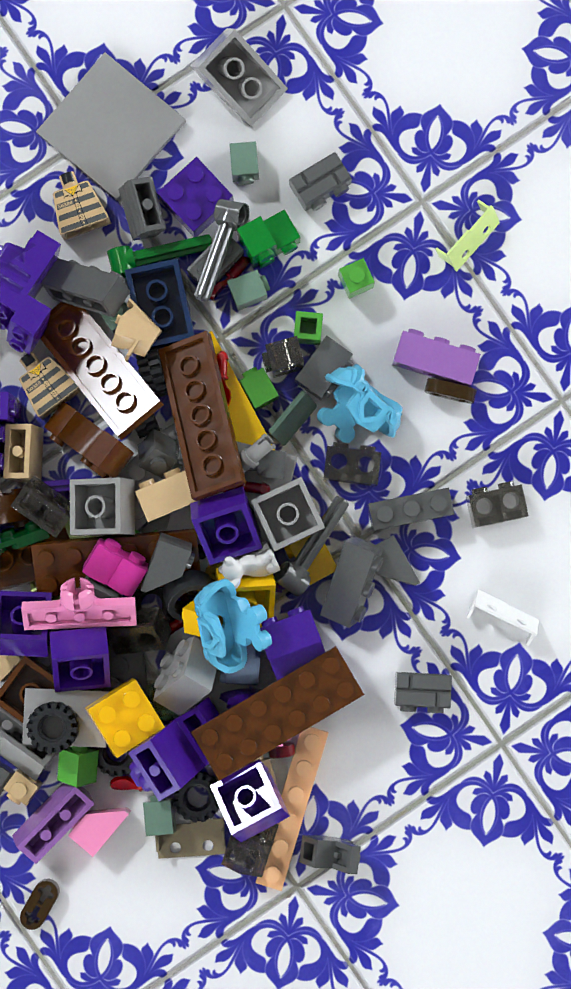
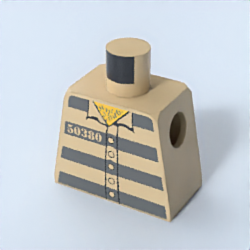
M73 171L59 176L63 189L55 191L53 199L59 232L64 241L111 224L107 212L89 181L78 183Z
M31 352L30 355L26 354L19 360L27 371L19 378V381L40 419H45L57 410L63 401L66 403L81 392L71 377L50 357L40 362L35 354Z

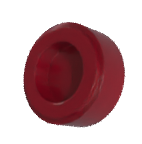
M292 742L283 743V746L269 751L268 755L271 759L293 756L296 753L295 745Z

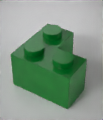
M285 209L264 221L259 216L237 228L238 241L253 268L257 266L264 268L275 261L273 257L281 253L284 255L292 253L298 248L297 244L300 243V236Z

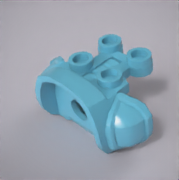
M358 364L353 365V367L348 366L347 368L339 367L331 374L328 373L325 376L326 381L339 385L333 392L337 404L333 409L321 408L317 413V419L323 425H335L337 427L335 436L344 443H350L354 439L355 430L353 427L356 423L371 432L379 430V432L386 436L394 438L401 424L403 407L372 387L364 379L365 371Z
M222 579L203 587L194 598L195 612L198 616L197 622L203 654L206 660L218 670L230 674L244 668L247 662L246 646L250 645L251 641L257 651H262L272 645V639L266 630H260L259 624L267 620L265 608L261 604L250 607L245 597L236 596L237 593L233 583L228 579ZM218 616H221L223 618L222 626Z

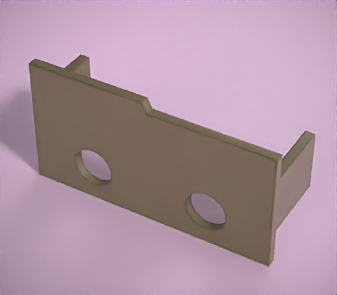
M224 818L207 819L202 823L201 821L193 823L191 820V823L176 824L177 831L174 834L155 835L158 859L226 854ZM206 840H210L213 843V848L209 851L203 848V842ZM174 842L179 843L181 846V850L178 853H173L170 849L171 844Z

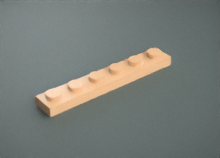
M309 727L299 734L295 747L296 753L292 757L281 794L290 817L272 826L256 884L282 891L327 740V731Z

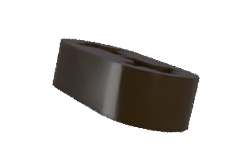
M428 378L424 392L445 399L474 404L477 390L464 385Z
M43 879L35 886L20 914V922L26 929L35 930L46 920L60 893L57 882L52 879ZM48 885L51 887L50 892L53 894V897L48 896L43 903L40 901L43 894L40 887L45 888ZM38 906L40 910L37 913V917L40 921L34 920L31 923L28 921L29 915L26 913H31Z

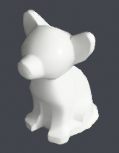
M266 541L262 542V549L246 553L239 560L231 556L224 559L225 562L218 568L224 578L233 583L235 589L240 585L243 575L262 577L280 571L275 555Z

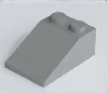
M226 28L190 65L198 76L249 126H252L288 89L236 29Z

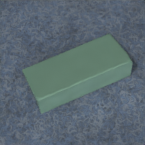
M301 391L269 429V435L285 446L316 409V403L305 391Z

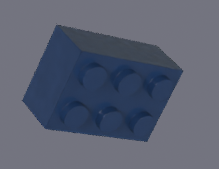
M178 258L125 270L130 298L162 330L150 349L155 347L161 349L195 335Z

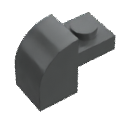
M302 835L299 863L313 868H333L347 874H357L361 846L355 845L353 841L343 838Z

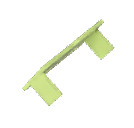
M478 200L477 203L480 209L484 211V214L470 230H467L447 254L439 248L435 249L438 256L452 265L456 272L500 223L492 205L489 207ZM488 226V230L483 234L484 229ZM468 250L467 254L462 258L463 253Z

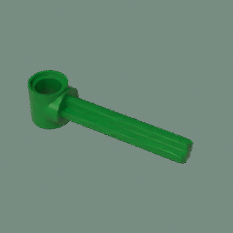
M206 234L133 251L130 246H119L108 250L107 255L111 271L126 278V269L203 252L213 242L211 236Z

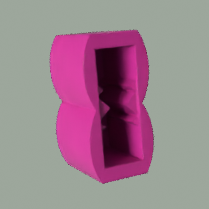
M99 538L84 563L82 572L90 578L108 585L118 593L132 597L148 571V563L145 562L146 559L141 554L135 551L129 553L122 550L121 545L117 541L110 538L106 540Z

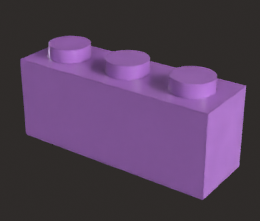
M415 329L402 332L392 363L393 366L468 387L472 385L481 355L475 352V348L462 344L460 347L449 345L450 341L441 337H434V340L423 337V332Z
M62 783L12 835L16 847L37 864L95 804L90 793L82 786L76 788Z

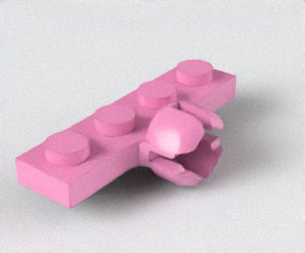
M71 578L61 586V599L22 602L21 611L24 630L137 626L135 597L97 598L94 593V586L90 581L80 578L81 588H76L75 578Z

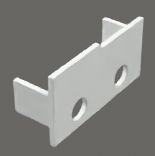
M478 589L477 595L468 610L467 618H470L475 607L482 609L529 632L530 634L526 639V646L528 647L534 635H537L539 620Z

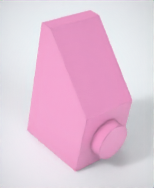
M125 807L88 811L85 816H82L72 827L73 830L68 836L94 857L129 815L131 810Z

